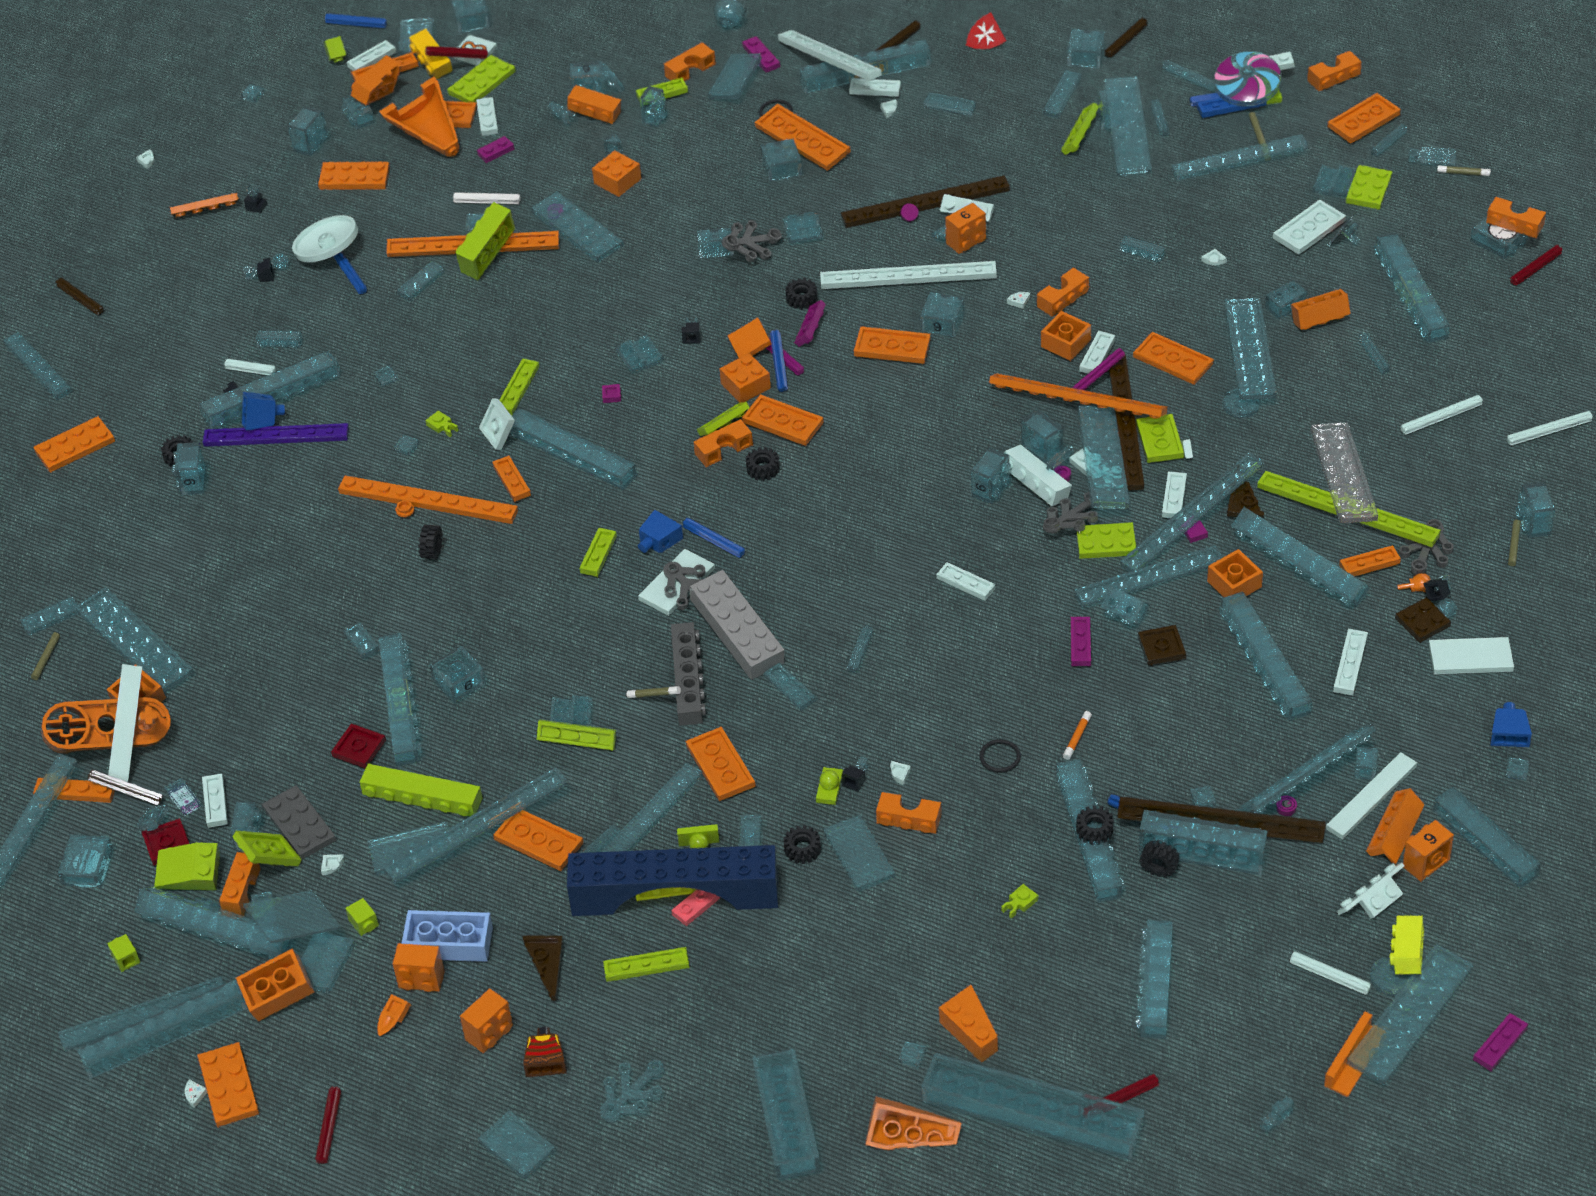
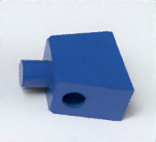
M243 392L242 425L245 430L273 426L275 424V415L285 414L284 404L276 405L271 395Z
M654 510L639 529L641 542L638 544V548L643 553H646L650 548L658 553L664 552L683 539L682 525Z
M1507 702L1503 705V708L1496 709L1490 746L1529 747L1532 733L1526 711L1515 709V704L1512 702Z

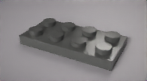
M297 785L261 804L265 813L301 860L336 841L333 832Z

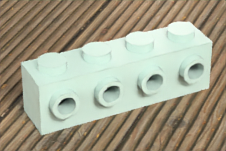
M1022 445L1004 452L1001 466L1048 504L1054 506L1059 504L1060 500L1068 499L1072 485Z

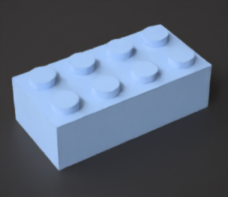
M408 910L402 944L439 946L442 960L487 961L493 930L490 913Z

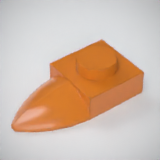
M391 994L379 1017L378 1035L382 1036L389 1032L397 1022L402 1023L411 1004Z

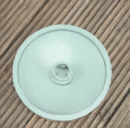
M346 215L322 219L307 227L297 236L293 242L292 250L296 258L302 262H316L338 254L354 241L358 234V226L352 217Z

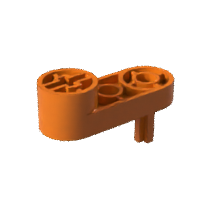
M138 698L132 747L155 745L164 739L169 730L171 720L169 711L162 702L155 698ZM118 699L72 701L55 704L47 710L43 717L41 728L43 741L53 751L64 754L82 750L112 749L114 729L104 732L100 730L97 723L99 719L109 717L115 724ZM63 711L58 720H49L54 714ZM72 712L80 718L72 719V715L66 713ZM62 722H68V727H76V726H84V727H85V728H72V729L69 730V734H63V729H55V730H47V729H46V728H59V727H62ZM73 736H82L76 743L69 745L68 741H71ZM59 737V741L65 742V744H58L51 738Z

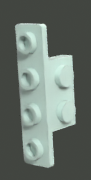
M1392 863L1384 869L1385 874L1382 876L1378 874L1369 881L1371 885L1367 888L1363 886L1358 889L1353 899L1349 897L1340 904L1341 908L1336 911L1338 915L1347 912L1358 902L1370 918L1378 915L1403 895L1391 876L1403 868L1404 864L1400 863L1395 866Z

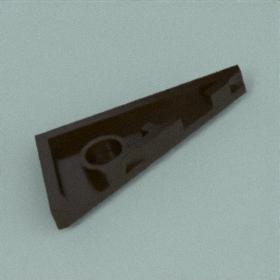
M1235 464L1227 516L1264 521V512L1260 510L1259 502L1254 496L1250 483L1244 477L1243 469L1239 464Z
M523 935V943L551 1001H556L563 936Z

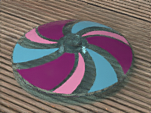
M1253 51L1240 52L1227 57L1218 65L1214 73V87L1217 94L1226 102L1237 106H1255L1268 101L1278 92L1282 81L1281 69L1277 62L1266 54Z

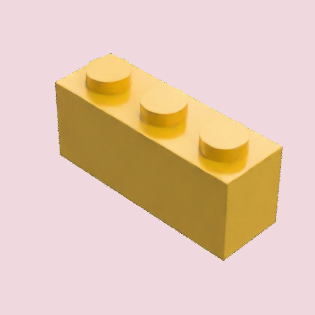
M426 28L409 37L410 50L413 54H417L419 62L426 66L425 68L429 75H433V77L438 79L453 71L448 57L425 55L426 46L440 47Z

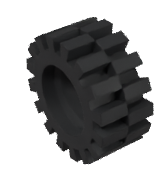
M797 278V281L793 279L792 283L789 282L788 286L785 287L787 304L790 307L794 306V309H797V307L800 310H803V307L808 309L809 306L813 305V303L815 304L818 300L817 285L810 279L808 281L806 278H803V280Z
M177 435V438L172 436L171 440L169 438L166 439V443L163 442V446H161L163 459L169 467L177 468V466H180V468H183V465L187 467L189 465L188 462L193 463V459L196 458L194 443L190 437L187 438L185 435L182 438L181 435Z
M758 447L757 451L753 449L752 453L749 452L748 456H746L747 474L752 479L755 477L757 481L759 478H761V481H764V478L771 480L770 476L776 477L780 470L777 452H773L771 448L767 450V447H764V450H761V447ZM763 462L768 463L767 465H762V466H761V465H757V464L763 463Z
M425 524L421 529L422 532H420L419 556L421 558L437 559L441 553V543L443 542L441 526Z
M1096 805L1093 806V809H1090L1089 806L1086 807V811L1082 809L1076 819V833L1079 834L1080 840L1083 838L1085 843L1089 840L1090 845H1093L1094 842L1100 845L1101 840L1103 843L1107 842V838L1110 839L1111 834H1113V815L1109 814L1107 809L1103 811L1101 806L1099 809H1096ZM1091 822H1098L1103 826L1100 828H1091L1087 826V824Z
M799 825L796 826V830L792 827L790 833L786 832L784 852L791 862L794 859L796 864L801 861V864H805V861L811 863L812 858L814 860L817 859V855H820L821 842L820 835H818L816 830L813 831L812 827L807 829V825H803V828H800ZM798 842L810 843V845L805 848H798L795 846V844Z
M1156 840L1155 843L1153 841L1147 842L1139 860L1141 867H1145L1144 870L1146 872L1151 871L1150 874L1152 875L1156 873L1158 877H1161V875L1163 877H1167V875L1172 876L1180 860V854L1176 853L1177 849H1172V845L1169 844L1167 846L1165 845L1166 842L1163 841L1161 844L1159 840Z

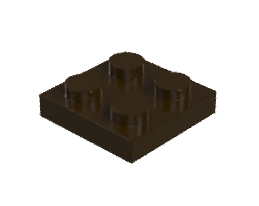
M1427 597L1395 614V619L1419 643L1451 626V621Z
M1176 625L1138 632V639L1148 666L1186 659V651Z

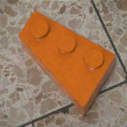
M387 55L384 56L352 84L350 96L368 105L393 93L402 64Z
M969 985L939 1007V1022L981 1063L998 1051V1036L972 985Z

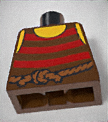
M548 1027L538 1028L537 1035L529 1036L527 1039L523 1062L526 1077L567 1074L558 1034H550Z

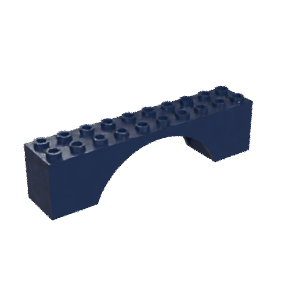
M775 845L568 853L567 891L572 916L613 915L616 909L631 897L661 888H691L706 891L725 899L737 910L778 908V870Z

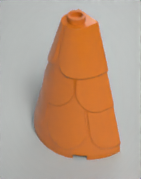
M435 77L420 85L423 93L422 96L400 110H397L395 104L392 103L379 111L387 122L422 141L424 145L447 157L455 156L458 153L459 143L453 121L449 117L446 102L443 99L439 83Z

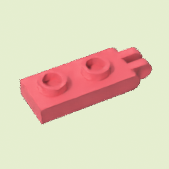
M697 889L672 909V915L687 927L717 902L720 897Z

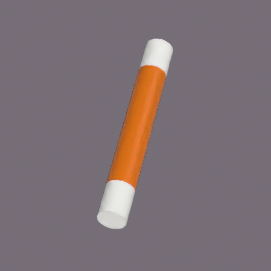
M1084 712L1063 754L1064 759L1069 760L1092 716L1090 712Z

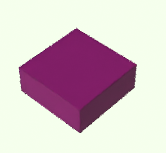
M620 384L602 386L603 403L621 402Z
M1200 520L1185 524L1182 527V531L1190 543L1208 538V532Z

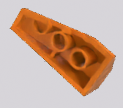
M875 1097L865 1145L885 1150L928 1145H954L957 1143L962 1123L896 1101Z

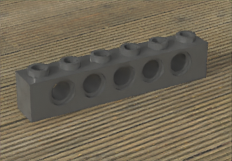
M694 622L671 624L675 686L681 688V693L676 694L679 726L703 723L702 715H706L705 703L701 704V700H705L704 689H700V685H703L702 673H698V671L702 670L701 659H697V656H701L700 644H696V641H700L699 629L695 630Z

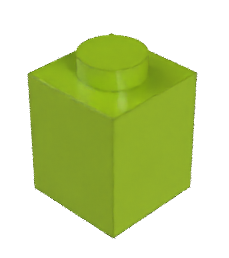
M341 37L325 40L323 44L329 62L333 60L334 63L343 61L346 52Z
M364 898L345 908L348 920L360 936L371 932L379 926L376 913Z
M126 934L107 943L111 956L121 972L140 963L137 952Z

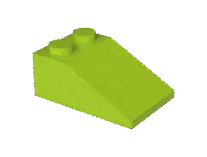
M192 843L159 850L154 888L216 890L220 859L218 844Z

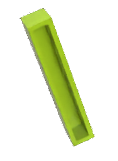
M372 764L367 765L360 780L362 794L368 797H378L388 801L402 802L407 805L412 804L422 806L423 808H432L442 812L460 814L461 816L475 817L483 799L480 786Z

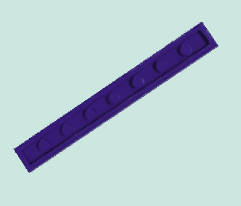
M348 423L271 426L253 430H245V428L205 429L203 446L348 441L349 425Z

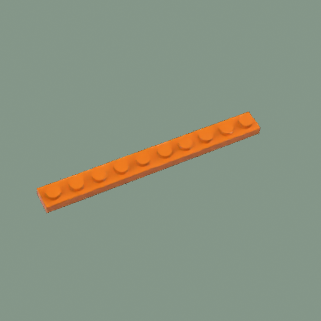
M559 231L512 233L499 252L559 249ZM467 235L387 239V257L456 254L457 248L463 244Z
M998 373L991 375L989 383L995 384V387L1006 388L1007 386L1012 387L1013 391L1027 390L1029 394L1039 395L1042 393L1046 394L1048 398L1062 397L1064 401L1069 402L1077 400L1083 405H1091L1093 403L1097 404L1099 408L1113 407L1115 411L1125 412V410L1132 411L1134 415L1148 414L1150 418L1159 419L1167 414L1168 407Z
M344 476L338 488L339 494L396 504L402 500H408L414 507L509 524L513 523L518 512V506L351 476Z

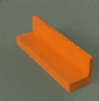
M1411 788L1394 793L1366 850L1370 856L1385 854L1392 863H1397L1405 847V842L1409 838L1424 807V803Z
M1364 1011L1325 1075L1324 1086L1346 1097L1352 1092L1386 1036V1032L1371 1025L1372 1014Z

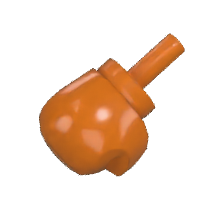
M1420 573L1409 579L1410 583L1397 585L1398 590L1411 588V592L1422 591L1426 593L1423 583L1431 579L1429 575Z

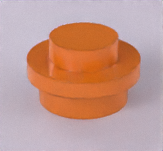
M402 500L396 506V514L400 517H409L414 513V506L408 500Z

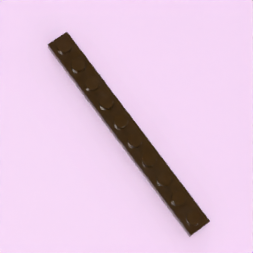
M1005 175L841 212V219L845 228L899 217L901 216L900 211L902 207L906 204L915 205L918 212L941 207L944 194L973 200L1009 192L1010 185Z
M1125 354L1122 359L1109 369L1112 396L1132 400ZM1125 410V412L1115 411L1125 491L1144 490L1135 415L1132 414V411Z
M1121 796L1117 818L1316 843H1323L1326 827L1325 821Z

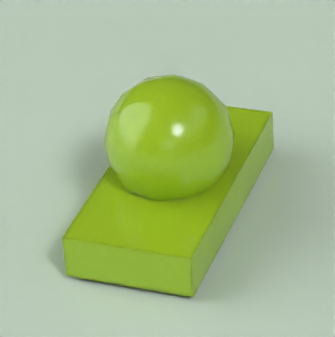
M823 767L819 778L820 783L816 795V803L836 805L843 769Z
M716 824L677 829L679 847L708 848L710 843H719L718 825Z

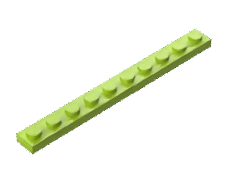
M1268 471L1264 472L1257 484V488L1430 547L1434 546L1440 536L1441 530Z

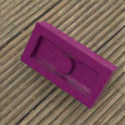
M504 136L477 149V155L485 163H488L514 150V144Z

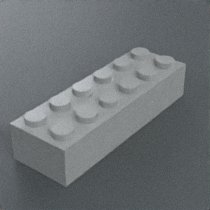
M723 570L690 586V600L751 680L784 664L783 647Z

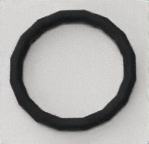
M774 99L765 102L759 110L760 117H762L764 107L771 103L786 104L791 112H793V107L788 101Z
M1005 739L989 741L980 751L982 765L994 772L1012 770L1021 759V752L1018 746ZM1004 743L1014 748L1017 753L1016 760L1008 767L995 768L985 762V750L993 744Z

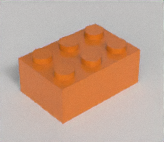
M293 949L236 977L247 1007L257 1021L314 993L303 963Z

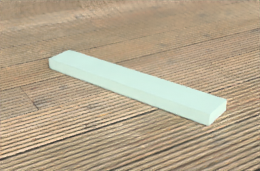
M122 664L108 775L128 782L142 666Z
M1400 752L1326 825V830L1343 840L1417 767V762Z

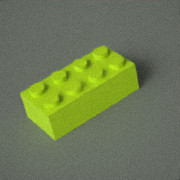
M495 202L486 208L482 218L476 222L474 229L467 234L463 244L456 250L458 264L462 273L476 280L480 279L515 230L510 209Z

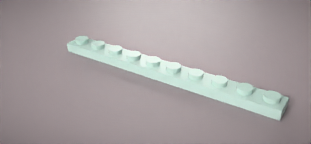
M793 30L778 34V40L786 45H790L795 49H799L804 53L837 66L839 69H843L866 81H873L876 77L882 76L881 69Z
M995 261L829 271L820 272L821 289L989 279L997 278Z

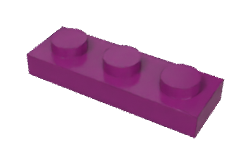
M757 36L742 42V47L766 73L780 68V62Z
M822 300L809 307L794 341L798 347L812 341L813 333L819 326V319L824 314L823 310L826 304Z
M1071 617V666H1091L1090 617Z
M1509 1013L1474 1054L1473 1060L1492 1072L1527 1030L1528 1023Z

